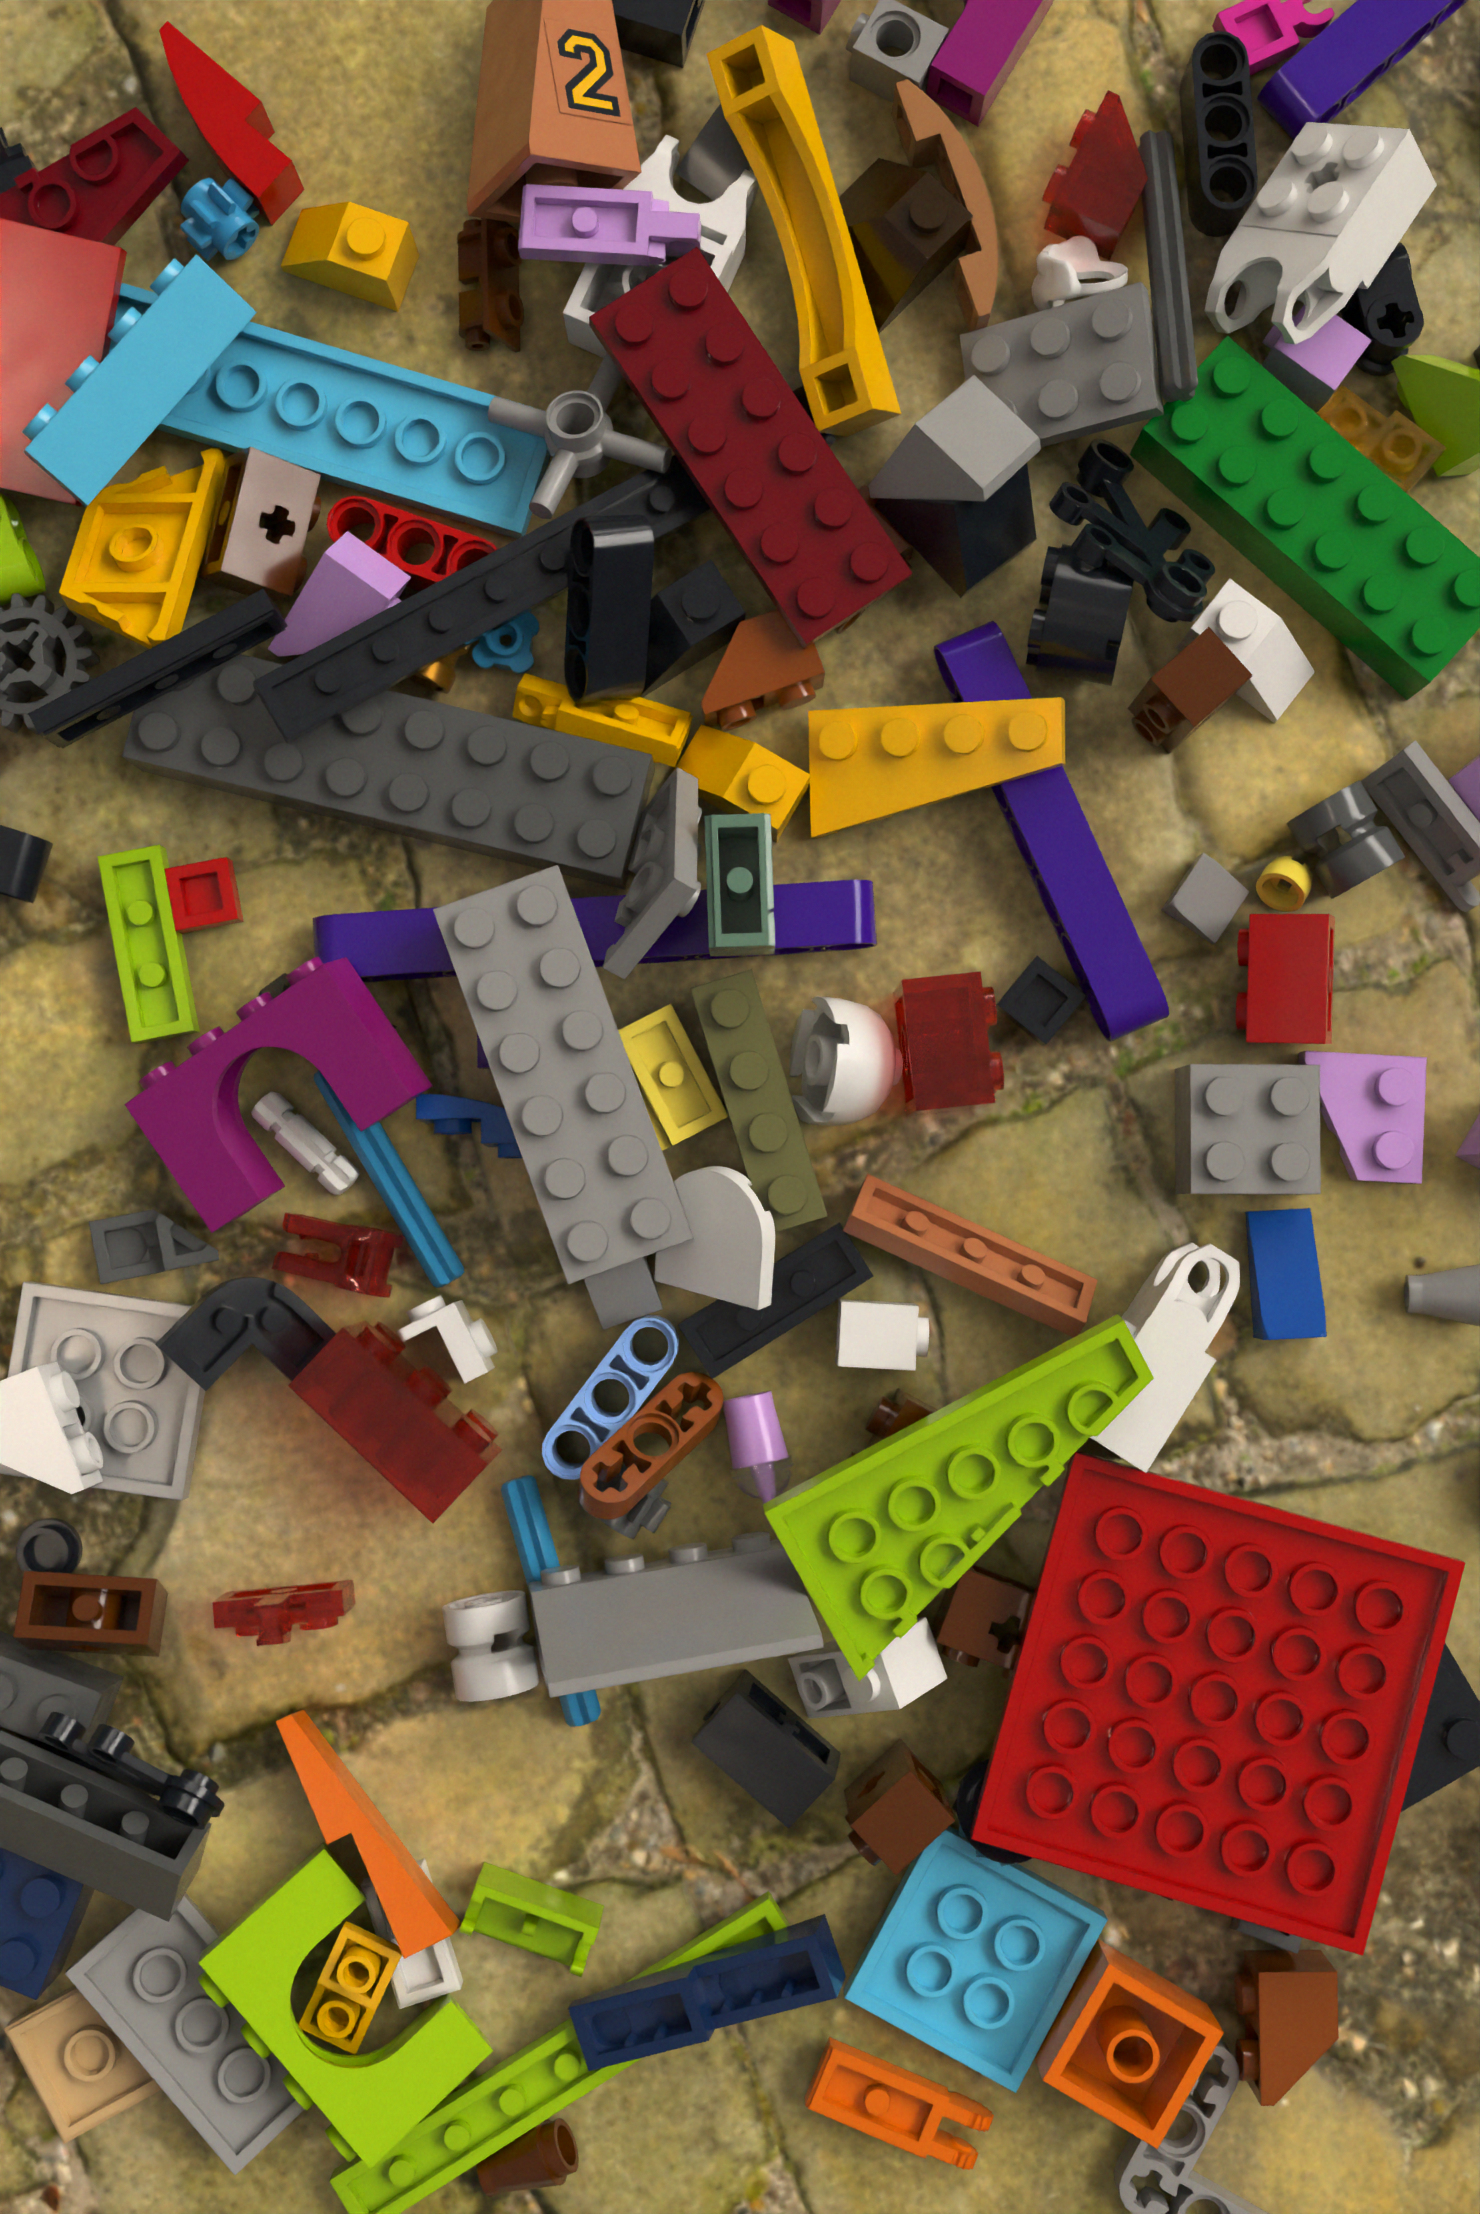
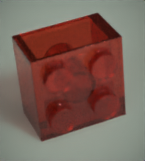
M981 971L901 980L893 992L898 1045L903 1058L902 1082L906 1117L982 1109L994 1104V1094L996 1091L1004 1090V1071L1000 1051L990 1052L987 1031L989 1026L997 1024V1009L993 987H982Z

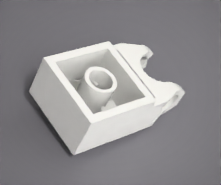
M1306 122L1221 250L1204 310L1217 332L1229 334L1253 322L1263 310L1275 303L1271 322L1281 331L1284 343L1296 345L1311 338L1324 324L1344 308L1357 288H1369L1437 186L1410 129ZM1240 280L1242 285L1235 310L1230 316H1227L1224 304L1226 293L1234 282ZM1298 300L1304 303L1305 314L1301 322L1295 327L1292 320V310L1295 301Z
M666 134L655 152L640 165L642 173L623 190L652 191L653 199L669 202V212L699 213L702 227L700 252L728 293L745 255L746 222L758 191V181L753 172L745 169L738 180L732 183L724 194L716 200L702 204L686 201L673 188V176L680 158V154L677 151L679 140ZM666 255L665 264L652 265L649 263V266L585 263L563 311L569 343L604 358L607 352L590 328L589 317L681 256Z
M1189 1242L1171 1250L1154 1268L1127 1311L1121 1317L1125 1321L1154 1379L1098 1436H1091L1090 1438L1145 1473L1150 1468L1216 1362V1359L1205 1353L1223 1324L1240 1287L1239 1261L1212 1244L1198 1247L1194 1243ZM1198 1261H1201L1205 1266L1207 1279L1202 1289L1195 1293L1188 1283V1275L1193 1266ZM1221 1264L1226 1274V1282L1223 1289L1218 1293Z

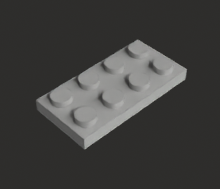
M185 1893L169 1922L135 1908L69 1967L65 1974L230 2171L236 2175L305 2109L294 2099L284 2085L282 2079L289 2071L272 2052L264 2060L244 2038L240 2028L247 2021L234 2005L229 2002L224 2008H220L199 1983L197 1977L204 1972V1969L198 1963L200 1953L218 1938L221 1933L188 1894Z

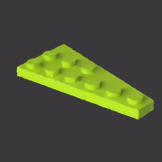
M1118 1314L763 1504L764 1514L858 1681L875 1666L874 1659L897 1636L901 1639L918 1622L917 1615L943 1588L950 1589L1022 1515L1020 1509L1044 1484L1049 1487L1065 1470L1063 1465L1091 1436H1098L1154 1379L1125 1321Z

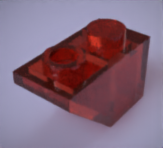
M1108 90L1097 113L1088 109L1084 111L1069 144L1070 147L1077 149V152L1069 168L1061 164L1057 165L1043 194L1042 201L1051 204L1044 229L1066 240L1075 236H1086L1094 241L1098 255L1110 261L1137 208L1148 176L1120 96Z

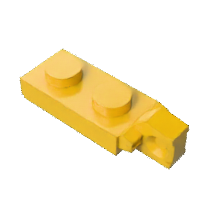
M524 673L517 686L512 717L530 725L546 727L550 730L554 729L558 732L652 754L654 763H662L672 767L676 766L689 736L693 720L690 712L641 697L577 703L570 697L566 685Z

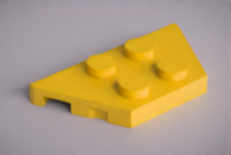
M210 448L202 451L201 455L204 464L170 476L164 465L141 474L132 482L117 483L103 488L85 508L59 589L60 596L70 610L148 649L181 633L207 544L227 461L221 448Z

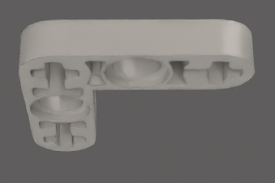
M1220 2039L1209 2058L1210 2060L1213 2054L1215 2055V2060L1221 2071L1217 2075L1209 2072L1205 2073L1200 2082L1198 2077L1189 2093L1192 2095L1196 2088L1202 2101L1205 2103L1200 2106L1192 2096L1188 2095L1181 2107L1182 2110L1188 2111L1193 2116V2126L1188 2135L1179 2140H1170L1164 2137L1159 2148L1156 2149L1131 2134L1121 2152L1114 2169V2181L1125 2208L1132 2214H1185L1190 2204L1198 2199L1214 2201L1219 2206V2214H1269L1192 2170L1232 2097L1239 2080L1238 2064L1229 2047L1222 2039ZM1153 2170L1162 2190L1172 2195L1170 2207L1164 2195L1151 2187L1145 2186L1140 2194H1138L1132 2181L1134 2175L1145 2178Z

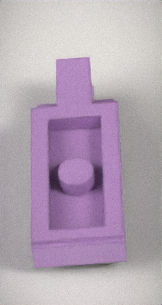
M526 184L523 185L518 250L521 259L649 266V263L652 265L665 264L666 255L683 256L695 247H698L700 250L702 231L700 214L669 212V202L653 199L652 191Z

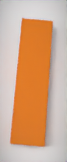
M301 1710L275 1721L326 1844L328 1845L350 1833L352 1834L404 1959L453 1935L462 1923L306 1711Z

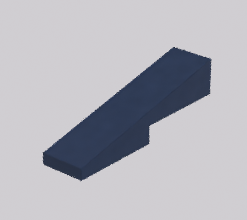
M823 1914L574 2000L568 2007L588 2070L591 2071L709 2041L714 2030L717 2028L835 1999L840 1992L846 1975L826 1916Z

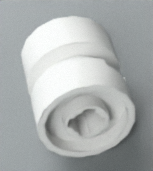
M509 1590L485 1593L459 1599L443 1606L442 1611L447 1643L459 1650V1654L451 1662L456 1699L468 1702L498 1699L519 1694L538 1685L539 1678L534 1646L524 1643L522 1638L530 1629L525 1592Z

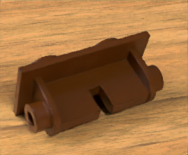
M481 218V220H467L463 223V231L457 235L459 281L464 285L479 282V288L459 292V336L465 339V347L472 351L488 350L490 348V340L496 339L513 352H520V326L524 322V307L519 295V265H521L523 259H521L518 250V230L506 221Z

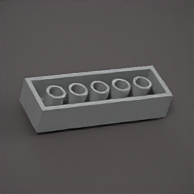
M555 865L433 909L567 1283L571 1284L694 1239L559 866Z

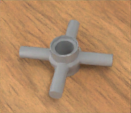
M606 353L587 392L579 390L565 392L557 396L549 404L547 411L500 397H494L489 405L488 420L490 422L545 438L548 451L553 459L529 504L530 511L539 518H552L572 477L589 478L595 476L608 466L611 458L663 474L668 470L672 457L671 448L613 431L612 422L606 410L623 376L608 353Z

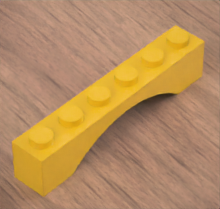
M760 25L708 52L706 55L725 119L741 145L759 183L784 252L798 317L800 343L799 372L815 426L820 433L848 437L902 413L794 42Z

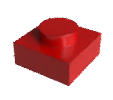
M228 857L164 869L175 930L184 934L244 922L233 861Z

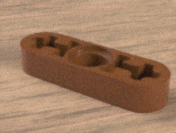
M686 1372L678 1375L584 1462L580 1472L577 1495L584 1510L594 1517L608 1520L619 1518L628 1513L717 1426L724 1400L719 1384L714 1379H711L710 1376L699 1372ZM697 1399L703 1401V1409L697 1406L691 1408L682 1417L679 1426L675 1420L680 1414L683 1400L687 1403H693ZM643 1433H655L667 1441L669 1450L659 1456H648L636 1448L633 1440ZM622 1462H624L628 1469L621 1477L619 1491L612 1487L607 1488L604 1492L597 1490L598 1479L605 1483L610 1482L621 1472Z

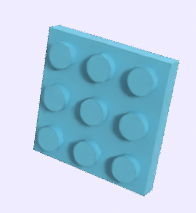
M949 1826L911 1861L843 1989L844 1998L1016 2093L1108 1919L1103 1910L1019 1864L1001 1866L999 1862L988 1858L976 1857V1849L966 1838L958 1835V1830Z

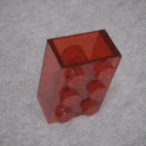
M365 1320L345 1326L288 1386L428 1520L434 1523L502 1451L493 1442L499 1434L475 1410L470 1409L465 1415L447 1398L452 1392L451 1387L434 1370L426 1365L420 1371L417 1370L401 1354L406 1348L404 1342L386 1325L378 1321L372 1327Z

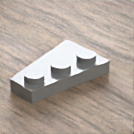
M676 767L642 812L628 870L637 875L627 895L619 902L614 921L624 926L625 931L615 945L612 944L607 949L603 969L623 979H626L677 915L684 917L690 912L700 894L701 883L697 881V861L701 853V844L698 843V823L701 818L702 809L698 807V778Z

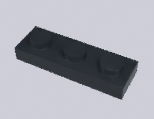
M840 1222L774 1263L770 1306L756 1310L717 1299L678 1324L711 1379L874 1277L847 1233L843 1231L844 1228Z

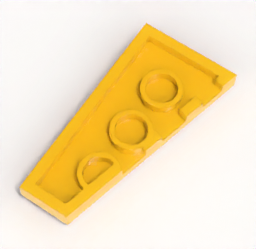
M1062 697L808 711L811 838L818 839L863 823L868 824L882 820L900 812L924 805L929 806L952 799V797L981 788H989L1065 765V700Z

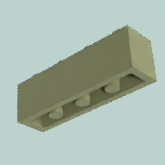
M752 969L691 987L694 1005L744 1168L752 1184L750 1187L761 1202L764 1211L770 1210L775 1232L828 1217Z

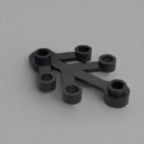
M1103 439L1092 440L1078 461L1080 471L1076 479L1081 487L1070 482H1064L1049 502L1052 512L1059 519L1070 525H1081L1084 519L1090 522L1084 526L1073 542V551L1082 561L1093 567L1102 568L1110 561L1141 584L1147 596L1146 603L1148 607L1159 618L1171 623H1176L1179 620L1184 622L1196 620L1203 610L1202 600L1207 594L1205 585L1215 573L1213 563L1205 555L1193 549H1185L1176 562H1166L1163 555L1168 549L1177 550L1191 531L1189 523L1177 512L1168 508H1161L1149 526L1146 527L1122 486L1134 469L1132 460L1122 449L1113 443ZM1089 493L1096 497L1104 498L1112 513L1094 501Z
M51 1712L38 1733L40 1738L48 1744L33 1739L28 1741V1743L150 1797L159 1796L160 1799L157 1802V1807L172 1819L189 1827L200 1830L205 1829L210 1818L219 1817L225 1807L224 1802L216 1795L219 1785L215 1781L191 1769H183L180 1776L170 1775L130 1754V1751L135 1744L134 1740L124 1732L109 1725L99 1724L87 1744L81 1741L87 1731L82 1724L62 1713Z

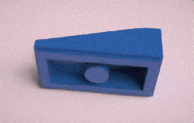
M1311 1209L1245 1212L1253 1338L1280 1340L1327 1337L1325 1306Z

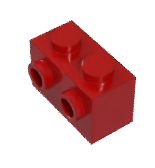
M1250 914L1249 928L1239 929L1237 942L1238 965L1248 966L1247 992H1238L1236 1027L1237 1030H1246V1042L1332 1044L1334 916L1330 914Z

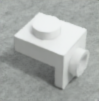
M441 1295L407 1311L411 1324L397 1330L401 1341L404 1342L437 1326L464 1384L495 1368L490 1356L498 1352L494 1339L481 1318L474 1322L472 1321L462 1300L446 1306Z

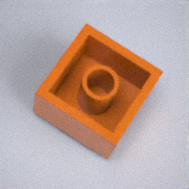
M1097 1939L1038 2050L1035 2060L1044 2082L1158 2149L1224 2032L1207 2003Z

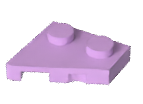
M1319 1051L1299 1052L1298 1062L1300 1065H1320V1101L1322 1104L1320 1111L1329 1131L1334 1133L1340 1144L1339 1154L1351 1181L1422 1184L1427 1057Z

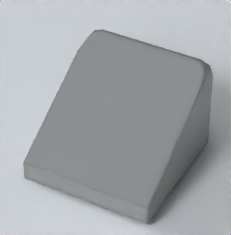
M1203 852L1195 858L1161 910L1214 945L1249 891L1217 861Z
M646 1256L584 1278L603 1330L663 1309Z

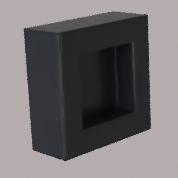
M1036 956L994 1007L1041 1046H1045L1086 995L1040 957Z

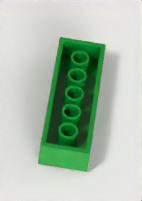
M1227 335L1197 368L1198 385L1195 388L1194 397L1187 402L1180 400L1166 402L1163 405L1164 415L1151 418L1142 428L1129 455L1401 696L1408 700L1431 683L1480 628V557Z

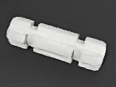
M271 1091L262 1097L252 1109V1117L266 1131L269 1130L271 1132L274 1130L276 1132L274 1138L310 1173L317 1172L319 1174L317 1180L331 1194L341 1195L347 1191L360 1175L359 1170L344 1155L338 1157L334 1154L337 1148L301 1114L297 1113L294 1115L292 1113L294 1107L280 1093Z

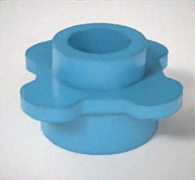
M528 612L480 638L479 644L472 650L475 663L483 669L495 666L501 670H512L516 674L528 672L534 664L532 638L538 634L540 629L537 618ZM504 635H509L512 638L511 643L507 646L500 643V639Z

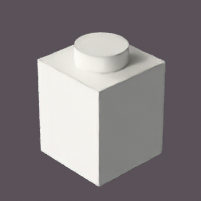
M838 1299L835 1363L841 1367L915 1371L916 1356H927L929 1318L918 1317L919 1306L914 1303Z

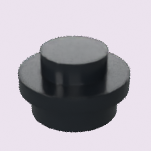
M57 1518L41 1519L29 1525L20 1535L16 1546L17 1562L23 1573L24 1571L72 1574L81 1561L83 1549L81 1538L76 1529L64 1520Z

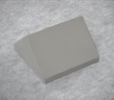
M973 375L914 424L868 485L870 498L986 501L1041 450L1040 438Z

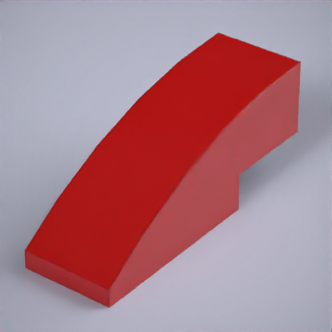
M167 21L159 29L168 65L201 137L220 169L228 179L233 177L254 198L252 203L260 210L259 214L272 226L304 191V187L292 160L268 140L275 131L262 101Z

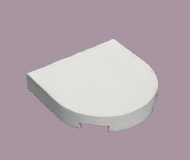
M722 1166L705 1167L680 1176L673 1183L694 1239L656 1252L654 1281L756 1310L770 1306L775 1254V1226L770 1210L764 1211L758 1197L749 1187L752 1186L751 1181L740 1172Z

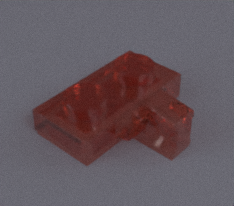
M353 1579L228 1591L212 1602L214 1628L235 1627L236 1636L258 1635V1639H256L257 1646L288 1643L291 1640L292 1625H299L301 1630H318L338 1625V1617L345 1616L356 1604Z

